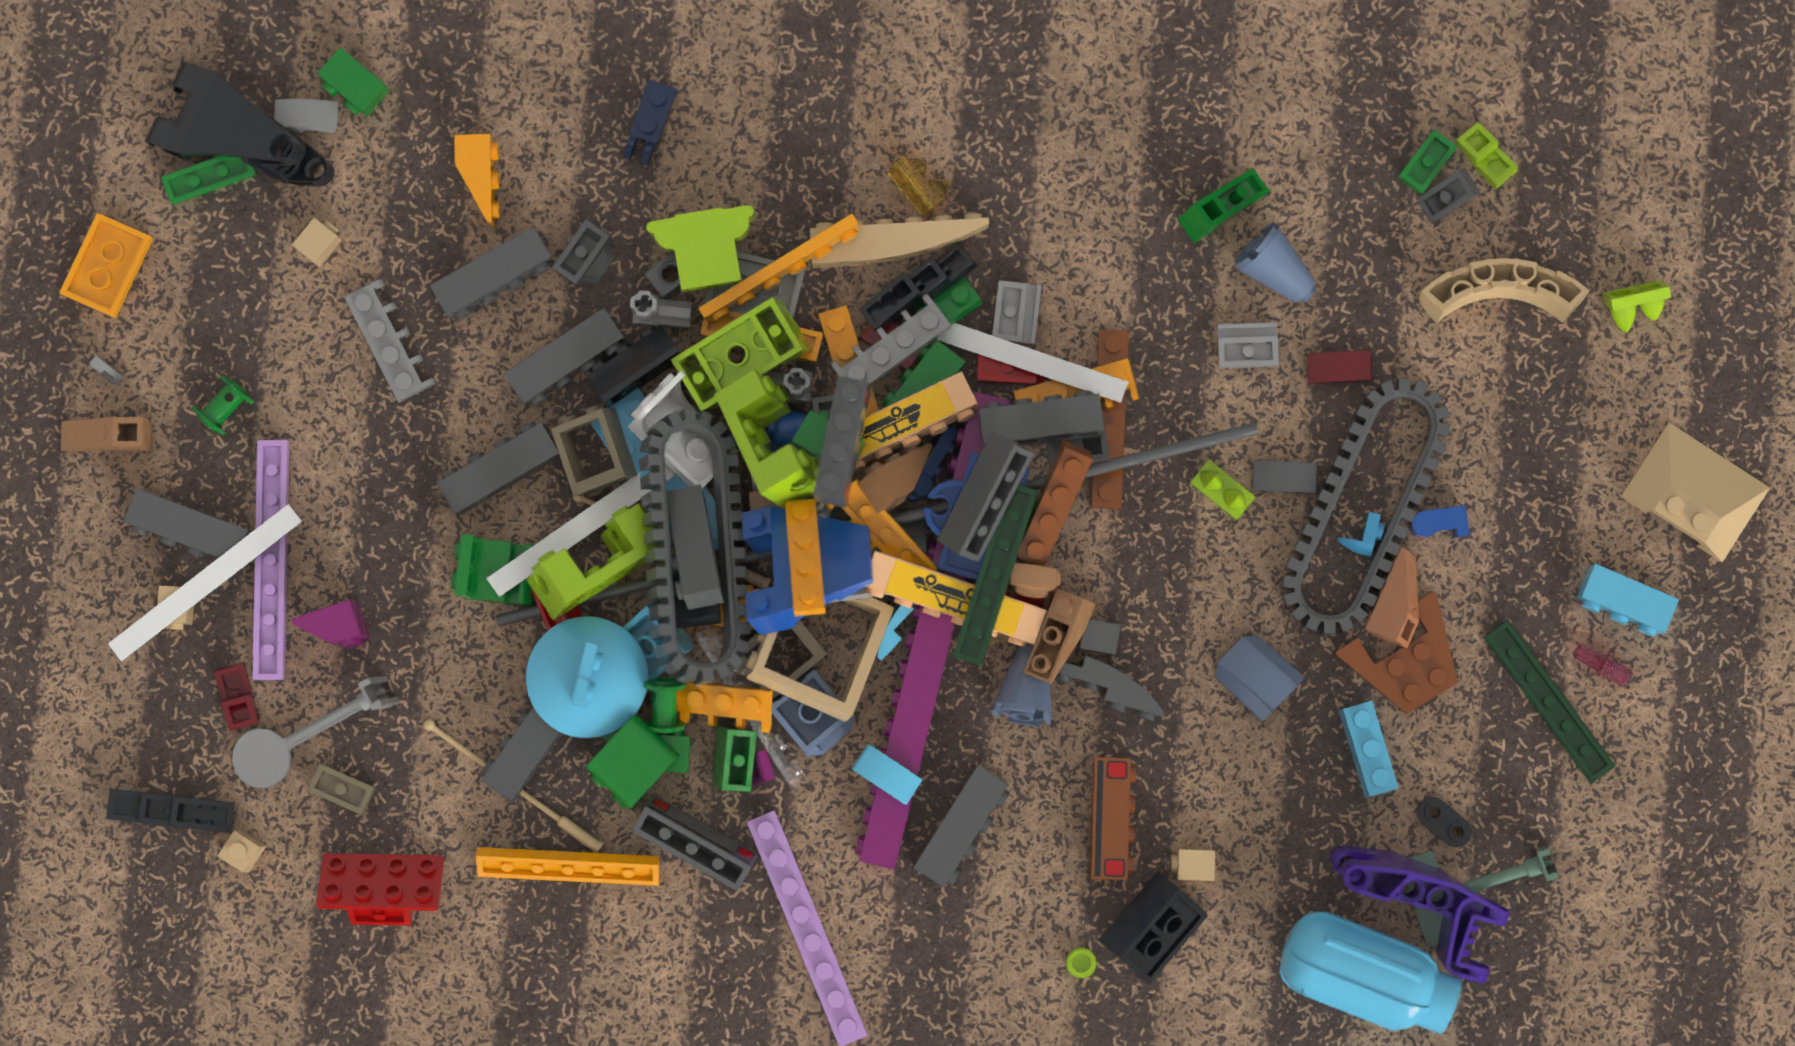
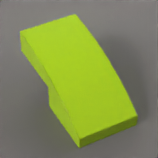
M1479 122L1456 140L1457 145L1470 163L1495 190L1517 172L1518 166L1498 148L1499 141Z

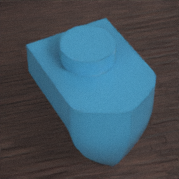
M1368 513L1362 541L1338 537L1337 540L1349 550L1371 557L1375 540L1381 541L1385 523L1379 522L1381 514Z

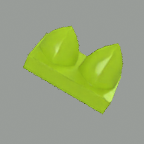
M1661 280L1602 293L1604 304L1610 308L1613 320L1626 333H1628L1634 322L1637 305H1640L1641 310L1648 318L1656 321L1663 311L1665 299L1671 298L1670 287Z
M1210 460L1206 462L1190 482L1193 487L1236 521L1255 499L1253 494Z

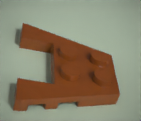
M1434 591L1418 600L1419 621L1426 633L1410 642L1408 648L1402 647L1376 664L1373 663L1358 638L1334 652L1336 657L1347 664L1405 714L1410 713L1458 683L1437 595Z

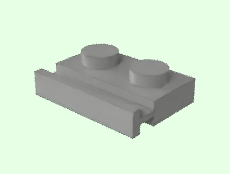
M998 281L992 336L1016 344L1035 345L1042 285Z
M1277 322L1217 324L1218 369L1279 366Z

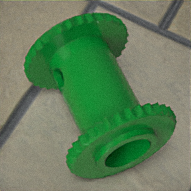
M221 375L220 378L226 383L203 410H200L195 405L192 407V410L211 430L225 435L226 432L220 427L244 400L250 405L254 401L248 396L249 393L237 382L227 378L225 375ZM228 393H232L234 396L231 402L226 399Z
M659 677L648 679V681L644 682V688L653 690L652 720L645 721L653 732L672 733L685 728V723L676 720L677 691L684 689L686 684L676 680V678Z

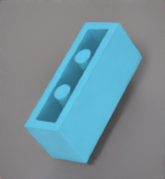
M1598 564L1589 566L1576 599L1583 601V608L1599 613L1600 609L1611 613V620L1627 625L1628 621L1639 625L1637 629L1639 632L1652 637L1656 633H1666L1679 602V599Z
M1369 701L1339 710L1364 796L1371 797L1399 789L1373 702Z

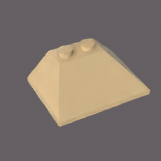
M1668 423L1621 497L1645 513L1651 511L1698 541L1697 547L1723 562L1770 487L1673 424Z

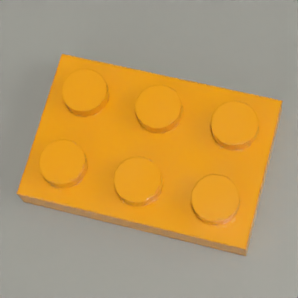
M97 213L59 293L116 319L154 238Z

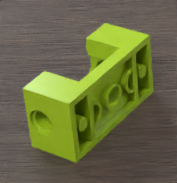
M771 297L672 358L671 361L678 373L682 370L686 374L682 380L702 412L712 411L719 407L714 394L755 369L764 375L779 365H788L812 349L782 298ZM735 346H741L745 350V359L741 363L733 362L730 357V352Z
M754 369L715 393L717 402L760 494L785 509V501L803 500L813 494L820 464L816 458L811 459L803 449L798 451L790 443L775 453L771 452L768 446L771 442L770 438L763 429L778 418L791 412L786 402L789 400V396L781 384H774L768 375L763 376Z
M639 504L630 509L627 505L623 506L612 514V519L605 523L607 529L600 537L613 556L608 559V563L602 568L596 565L582 575L565 548L557 553L554 550L548 551L531 568L533 573L527 579V582L553 620L646 564L645 553L655 548V545L645 546L644 534L654 529V527H643V515L645 513Z

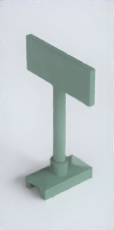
M1546 844L1537 847V856L1524 860V864L1463 883L1479 891L1527 875L1531 878L1543 874L1547 882L1557 879L1559 876L1556 867L1548 870L1546 866L1553 865L1551 858L1543 859L1544 856L1551 855L1549 846ZM1433 850L1410 857L1411 859L1439 868ZM1410 881L1406 884L1408 892L1414 889L1415 881ZM1444 890L1434 891L1430 900L1432 902L1440 901L1444 896ZM1413 905L1427 948L1437 946L1443 915Z

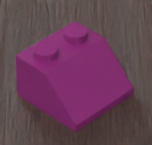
M350 599L292 619L293 625L331 644L347 648V650L365 645L364 639L370 638L360 603Z

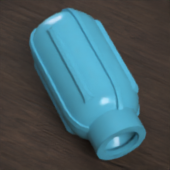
M1311 912L1294 924L1284 944L1280 962L1281 977L1292 990L1392 1031L1408 1029L1417 1025L1437 1034H1442L1454 1014L1462 986L1461 979L1439 971L1435 960L1422 949L1327 912Z

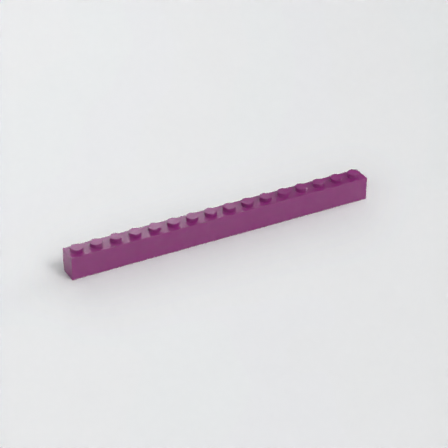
M974 392L979 409L984 408V405L988 403L1001 402L1002 406H1006L1009 403L1007 399ZM979 410L974 412L975 416L967 420L965 428L959 427L956 444L961 445L958 457L952 456L948 472L954 474L953 480H963L971 452L981 454L983 450ZM938 541L937 544L931 543L928 553L929 558L937 566L944 547ZM941 569L936 570L937 572L965 581L966 577L958 574L947 572ZM917 604L913 614V619H918L916 631L909 630L905 647L911 649L909 659H902L898 677L904 678L901 690L895 688L891 706L897 707L894 719L888 718L884 736L889 737L887 749L880 748V752L916 776L918 775L955 624L951 622L952 616L941 613L940 618L923 613L924 607ZM872 783L869 794L875 796L872 807L866 806L862 824L868 826L865 837L859 836L855 854H860L859 861L894 870L912 797L907 805H905Z

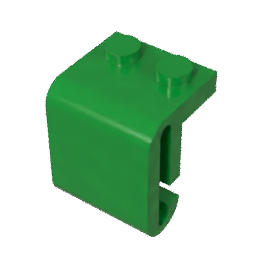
M462 534L461 541L456 542L454 552L455 559H458L457 571H453L451 576V589H455L454 595L469 600L533 606L534 596L531 591L532 588L527 582L529 577L500 597L486 578L534 545L479 539L474 535Z
M635 714L589 762L586 769L591 772L589 777L601 788L606 786L613 793L611 797L624 809L626 807L633 809L680 755Z

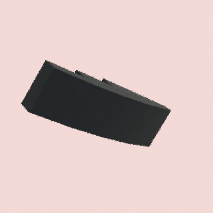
M957 242L936 260L929 257L909 275L903 271L858 310L875 331L880 327L883 329L902 319L903 317L900 312L903 310L910 314L924 306L925 303L922 296L928 294L933 300L960 281L978 265L964 247Z
M109 789L105 819L231 833L235 803Z

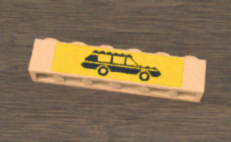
M959 372L866 416L861 436L866 446L856 461L854 474L866 468L865 464L872 460L882 461L893 455L894 450L902 446L905 449L915 446L921 441L920 438L931 433L932 436L938 435L948 429L947 425L957 420L959 423L973 418L975 416L974 412L978 411L979 408L963 372Z
M873 549L871 550L873 583L866 586L865 593L879 598H883L884 593L895 597L894 603L911 608L912 604L915 603L924 607L923 613L940 618L941 613L952 616V623L960 626L963 625L975 588L974 584ZM1005 595L992 636L997 637L998 632L1008 635V642L1025 647L1026 642L1035 644L1046 610Z

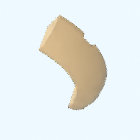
M1499 258L1472 262L1465 267L1443 274L1420 292L1419 299L1424 310L1436 324L1445 316L1466 304L1491 298H1509L1533 304L1563 323L1584 300L1590 290L1567 274L1538 266L1536 262Z

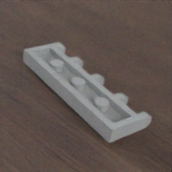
M379 279L344 298L397 402L400 403L436 383L433 378L422 382L416 372L414 365L422 362L424 359L421 354L411 359L409 358L400 339L410 335L408 328L399 332L395 331L387 313L397 309L394 302L385 306L382 305L375 290L383 287L385 283L383 279Z
M925 294L922 296V299L927 306L911 317L906 310H903L900 314L906 322L888 335L882 327L878 328L876 332L881 337V340L864 352L856 344L852 349L857 357L841 368L835 360L830 365L838 376L868 381L871 387L952 328L951 324L929 295Z

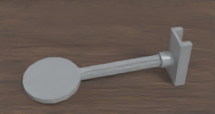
M370 677L359 682L358 685L362 692L356 696V699L286 738H283L281 734L272 729L257 728L246 732L238 739L233 749L232 763L235 773L242 782L251 787L267 788L277 785L286 777L291 767L292 748L362 709L365 711L370 708L371 710L385 709L400 703L398 697L388 698L385 689L382 687L384 683L389 681L388 677Z

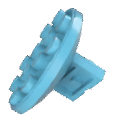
M577 617L555 625L537 642L527 664L526 686L534 709L552 728L572 737L597 738L619 730L638 712L647 692V689L644 688V682L648 681V668L639 644L624 628L603 618Z

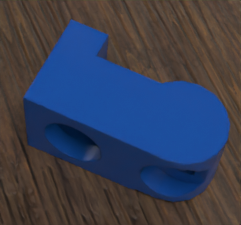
M1466 506L1419 512L1415 515L1413 521L1409 523L1410 533L1418 539H1425L1434 533L1453 531V538L1467 537L1470 535Z

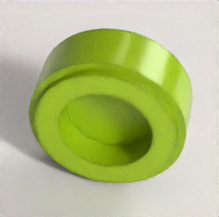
M1075 948L1070 951L1066 958L1068 971L1077 978L1089 977L1096 969V957L1087 948Z

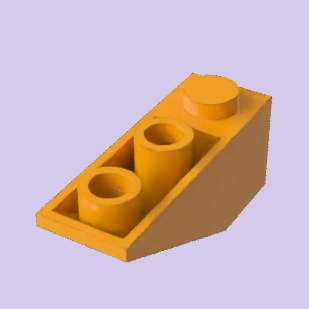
M490 134L454 135L455 165L490 227H495V219H500V202L495 201V190L500 189L499 172H494V161L499 160V144L494 143V139Z

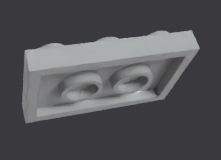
M737 252L742 281L775 261ZM806 268L795 275L786 274L780 278L781 283L768 291L762 289L754 294L756 298L742 307L738 304L729 311L745 314L771 297L782 298L794 319ZM737 284L708 290L705 304Z

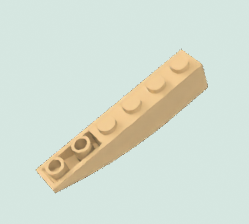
M975 213L964 215V219L952 220L950 215L936 216L935 221H923L921 217L906 218L904 223H893L892 219H879L875 221V224L863 225V221H857L861 227L860 230L856 231L858 235L845 244H842L841 241L831 247L832 251L825 257L818 260L816 257L812 258V267L873 265L930 253L988 229L989 217L982 218V214ZM834 223L816 224V228H810V239L831 227Z

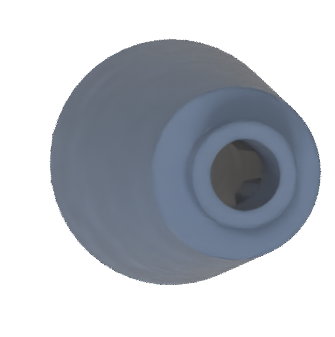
M1275 222L1269 223L1259 231L1263 236H1259L1254 241L1252 238L1236 257L1234 261L1236 264L1233 266L1238 271L1292 302L1297 303L1301 300L1304 303L1315 293L1314 285L1316 281L1280 227Z
M1026 642L1025 647H1018L993 703L992 714L999 719L1001 713L1008 715L1007 722L1039 727L1042 721H1045L1046 725H1050L1052 718L1051 686L1047 682L1023 673L1035 645Z

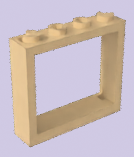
M872 597L843 601L874 615L841 701L764 667L778 632L765 635L758 633L756 640L760 644L757 652L752 651L748 657L746 667L749 668L746 679L846 722L853 716L894 607Z

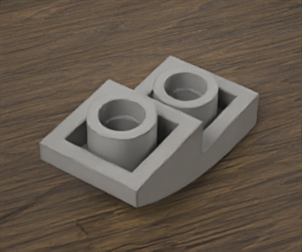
M278 99L274 101L273 119L292 132L303 134L304 130L335 133L337 130L338 102L317 99Z

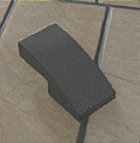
M1254 461L1253 491L1317 494V463Z

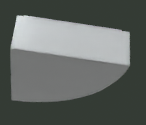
M97 355L89 363L94 370L104 375L114 385L119 386L125 379L124 376Z

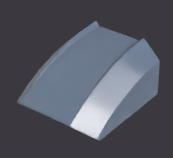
M1258 635L1243 636L1218 661L1215 678L1260 722L1268 717L1304 679L1293 666Z
M814 668L796 680L801 684L839 700ZM779 694L772 700V714L807 756L823 755L850 732L854 721L852 716L844 722L783 694Z

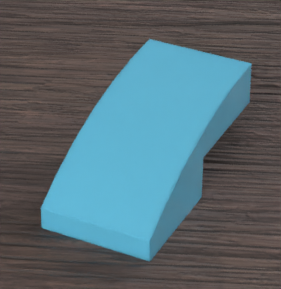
M896 604L876 654L879 660L882 661L901 641L902 638L894 629L914 609L912 606L908 608Z
M867 744L852 767L853 771L905 805H907L922 782L921 778L870 744Z

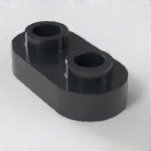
M1428 797L1419 803L1417 807L1419 821L1444 843L1452 847H1461L1469 842L1472 835L1470 824L1443 800L1436 797ZM1433 806L1438 809V815L1435 818H1431L1428 814L1429 809ZM1455 826L1460 827L1462 831L1458 838L1452 835V829Z

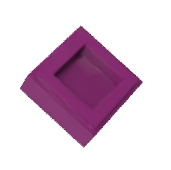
M767 750L755 753L752 784L758 785L775 779Z

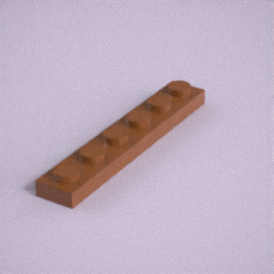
M1098 330L1097 367L1128 358L1129 331ZM1126 392L1121 403L1112 400L1114 407L1107 408L1105 399H1100L1110 459L1124 456ZM1123 468L1092 476L1091 508L1121 510Z

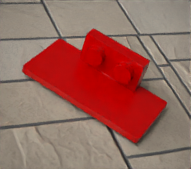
M325 853L322 859L316 906L318 909H347L351 925L411 926L412 911H437L439 909L444 857L442 855Z

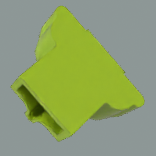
M750 205L728 209L721 207L675 215L674 218L651 221L647 224L646 229L652 237H655V240L663 250L675 253L682 292L702 289L711 290L742 281L736 243L744 240L748 235L750 222L754 220L755 212Z

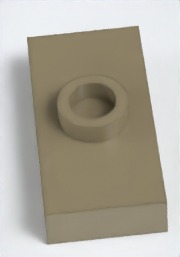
M319 763L307 791L355 813L364 815L376 787Z

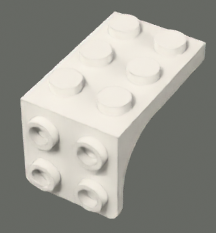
M682 370L676 376L670 373L658 385L655 391L651 392L631 414L634 420L628 428L641 441L648 437L646 433L652 425L674 411L679 413L683 409H694L685 398L681 389V380L686 375ZM685 431L673 433L665 446V464L689 487L701 484L703 489L714 477L709 447L703 439L694 433ZM733 447L727 451V455H735L738 450Z

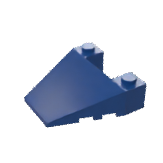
M768 506L743 512V540L756 555L772 552L774 576L773 587L746 593L747 621L760 635L790 629L798 624L797 621L807 615H794L786 510ZM817 516L825 605L835 599L841 601L873 583L871 539L868 526Z

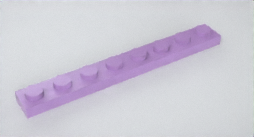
M257 440L255 529L288 504V440ZM288 533L255 558L252 680H285Z
M775 810L748 821L747 824L838 1045L844 1046L868 1036Z

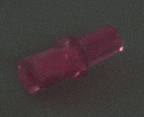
M1582 643L1573 652V657L1593 668L1595 675H1603L1621 687H1624L1632 676L1633 671L1612 660L1609 654L1603 656Z

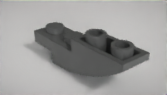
M1085 656L1081 667L1064 663L1055 677V680L1068 684L1071 683L1072 679L1083 682L1082 688L1098 693L1100 688L1106 689L1102 701L1109 702L1107 707L1109 709L1125 713L1126 708L1138 711L1136 717L1154 722L1155 717H1163V709L1143 687L1124 673L1101 661Z

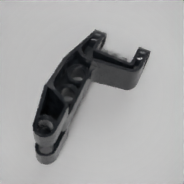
M184 61L171 85L174 92L178 94L183 92L188 95L176 120L169 118L167 121L161 117H156L144 141L153 147L156 145L162 148L164 152L186 161H190L192 155L241 157L245 164L286 184L322 187L331 182L335 173L333 165L319 152L275 119L263 113L223 76L215 71ZM320 165H324L322 176L314 178L315 169Z

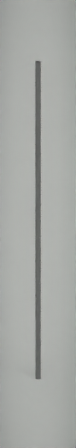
M1254 422L1093 463L1090 465L1085 478L1258 434L1257 426ZM1046 476L1027 480L1025 487L1040 490ZM943 501L924 507H931L935 513L943 514L948 510L949 504L948 501ZM924 507L892 514V517L900 525L925 519ZM753 550L745 552V559L736 563L735 566L772 558V552L756 555ZM716 559L718 571H720L719 559ZM647 577L609 586L578 605V607L655 587L656 583H647ZM534 605L496 615V621L500 627L542 615L538 606Z

